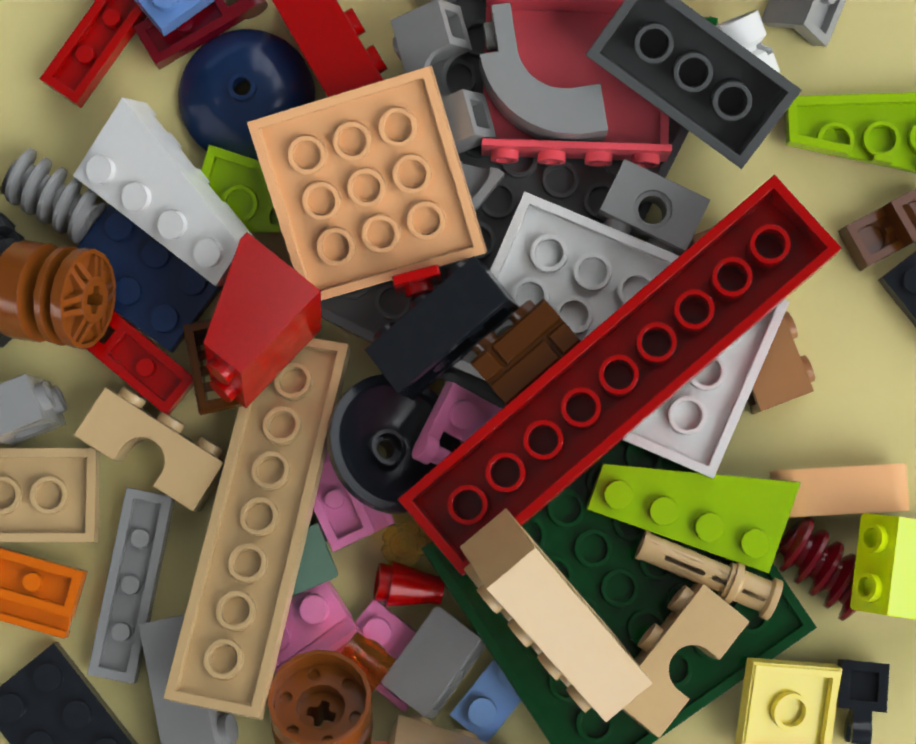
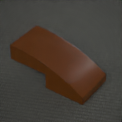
M916 189L894 199L885 206L846 225L838 231L860 271L916 242Z

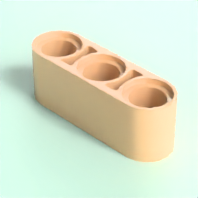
M906 463L770 471V479L801 483L789 517L910 511Z

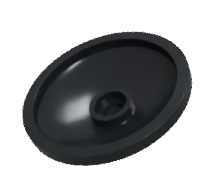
M380 374L368 377L352 386L334 406L327 428V448L332 467L347 491L358 501L374 510L388 514H408V511L398 501V498L437 466L433 463L425 465L412 457L413 447L439 397L429 387L414 400L398 394L385 376ZM444 432L439 440L440 446L451 452L461 445L459 440ZM378 444L385 448L386 458L381 457L377 452Z

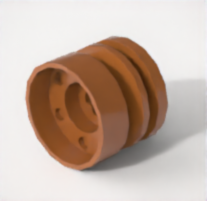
M29 240L14 242L2 253L0 257V331L3 335L13 339L39 343L47 341L59 346L68 345L80 349L94 346L104 336L112 320L116 302L115 276L112 265L104 253L93 248L84 247L79 249L69 245L58 247L52 243Z
M313 650L296 655L279 668L272 679L267 699L275 744H371L373 732L371 689L366 674L353 659L337 651Z

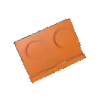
M0 547V621L63 639L68 638L70 634L69 628L72 618L75 617L88 571Z

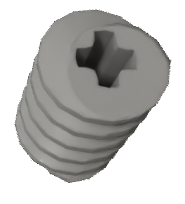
M32 148L27 149L8 169L1 185V194H4L6 200L11 204L21 205V209L27 214H36L37 220L43 224L52 223L53 230L59 234L67 233L69 240L76 244L80 243L106 210V202L95 203L98 195L91 189H88L83 195L80 194L83 183L76 178L68 185L64 184L68 171L63 167L58 168L50 175L52 161L49 158L42 159L35 166L34 162L37 152Z

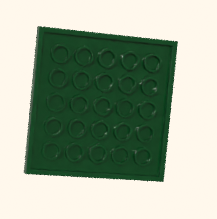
M622 440L522 527L635 659L642 650L637 645L644 633L654 623L661 626L672 612L667 606L673 596L684 585L690 588L695 582L679 577L643 560L635 559L637 547L646 530L586 509L601 463L687 472L695 471ZM651 532L656 536L694 550L728 566L731 562L736 563L735 561ZM433 541L421 548L550 744H652L659 739L650 734L622 710L607 722L593 708L585 713L566 690L568 687L559 678L556 681L538 660V654L531 646L526 648L507 625L508 620L502 613L496 614L477 592L478 587L467 574L462 576ZM774 563L769 573L745 565L746 571L770 581L774 578L783 581L781 597L774 613L768 620L760 618L758 611L732 601L729 605L750 622L720 660L708 657L694 645L685 646L673 655L669 665L670 679L674 686L689 698V701L662 736L742 681L745 675L747 657L773 659L817 628Z

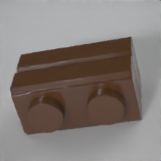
M544 298L536 305L531 300L525 302L509 317L513 325L500 337L494 331L491 332L473 348V352L477 356L470 363L506 405L581 342Z

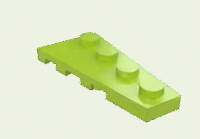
M916 92L797 96L784 113L786 146L916 173Z
M601 463L586 509L769 573L801 483L716 474L714 479L701 473Z

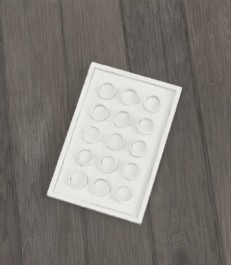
M524 191L490 271L519 307L528 300H531L536 305L544 298L582 341L675 261L679 255ZM784 300L627 435L623 441L714 479L789 305V301ZM508 319L494 332L500 337L513 323ZM473 350L453 366L485 381L470 363L477 356Z

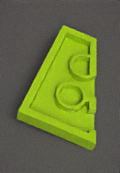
M209 145L201 171L210 181L209 185L218 197L230 206L250 233L281 232L259 161Z

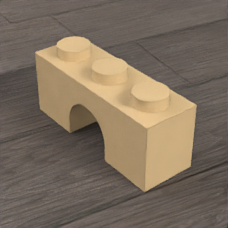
M122 386L118 393L104 387L74 436L113 461L124 462L131 449L139 442L145 440L155 441L163 451L164 467L153 486L191 511L201 512L219 484L225 462L220 457L225 450L200 436L197 442H194L181 433L185 428L183 423L162 411L158 417L150 414L142 408L146 400Z
M694 583L690 588L686 585L681 587L667 606L672 612L661 626L654 623L644 633L637 645L642 650L635 658V661L651 680L652 684L626 705L622 711L650 734L658 738L662 736L689 701V698L679 691L670 679L669 665L673 655L685 646L694 645L708 657L720 660L750 622L705 584Z

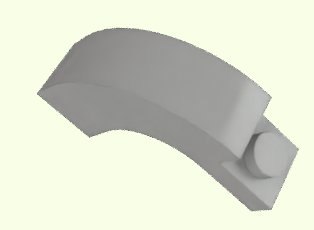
M511 4L491 5L490 22H483L486 50H495V52L480 54L479 70L485 90L497 110L517 129L539 140L604 142L608 132L601 84L574 88H557L537 80L527 71L520 59Z

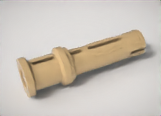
M647 530L644 532L635 553V559L643 560L695 583L705 584L708 588L717 591L718 596L728 604L734 601L759 612V617L768 620L774 613L783 590V581L778 578L770 581L746 571L745 565L739 562H731L728 566L694 550L656 536Z

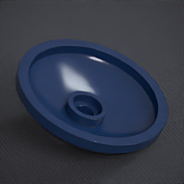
M253 29L226 32L201 46L186 65L178 92L179 109L184 125L202 149L207 152L208 146L212 145L258 161L259 159L247 122L315 101L313 78L308 65L300 53L284 39L269 32ZM241 82L251 84L250 91L245 95L235 93L236 86Z

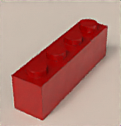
M272 0L327 97L383 80L380 73L388 68L374 44L367 49L363 46L359 36L366 31L352 8L343 12L337 0Z

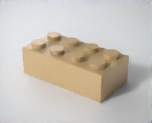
M506 508L460 546L470 562L464 568V571L478 587L477 592L496 614L502 613L508 620L507 625L526 648L531 646L538 654V660L556 681L559 678L568 687L566 690L585 713L593 708L607 722L652 684L651 680L618 637Z

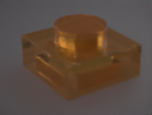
M356 631L341 653L353 659L364 671L371 694L396 660L386 653L381 644L375 640L367 639L358 631Z

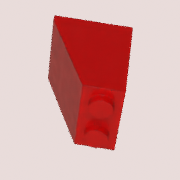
M248 232L240 238L203 342L211 388L225 401L231 402L235 399L245 408L257 398L322 329L321 290Z

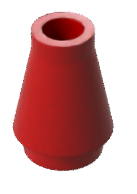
M391 560L390 564H378L373 591V599L375 601L384 602L385 607L441 604L444 583L439 576H434Z

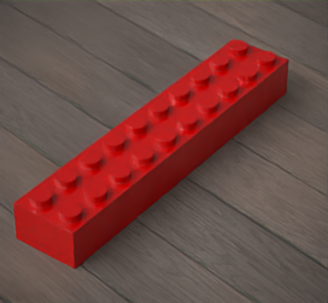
M774 174L398 498V501L462 576L465 575L464 568L470 562L461 550V545L505 508L523 526L831 261L842 248Z

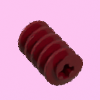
M806 517L794 524L781 539L776 555L779 553L783 555L779 570L784 572L794 565L798 567L793 582L799 584L810 577L813 582L808 594L813 597L823 590L827 591L828 594L823 606L829 609L840 602L843 606L838 619L844 621L856 612V610H852L850 607L856 555L851 553L842 557L844 545L838 541L827 546L829 533L824 529L811 534L814 528V520Z

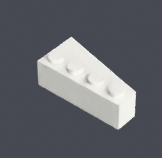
M122 97L73 176L213 285L224 286L240 238L246 232L251 236L253 235L230 206L222 201L210 187V181L199 168H195L181 150L182 146L155 118L157 115L148 103Z

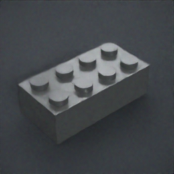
M624 0L586 52L587 57L740 169L745 166L802 91L681 0Z

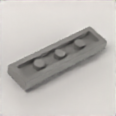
M126 488L87 675L131 684L138 682L144 653L138 624L150 622L175 502L168 495Z

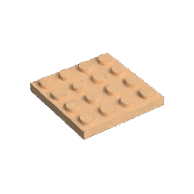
M432 66L247 122L293 269L321 290V301L391 281V276L437 264L440 267L487 252Z

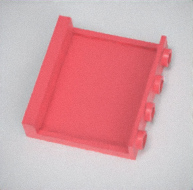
M486 0L485 22H490L491 5L511 4L520 59L527 71L537 80L557 88H574L601 84L608 132L604 142L536 139L517 129L504 118L490 100L483 84V94L486 97L497 139L482 138L481 156H491L490 161L501 164L517 163L519 157L537 158V162L543 165H561L566 163V159H584L585 165L594 167L610 166L613 164V160L626 159L643 168H655L660 166V162L667 161L672 152V144H669V116L586 56L588 49L624 0ZM485 45L484 53L495 52V50L487 51Z

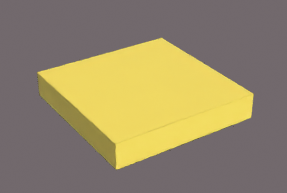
M747 657L735 744H831L842 668L830 663Z

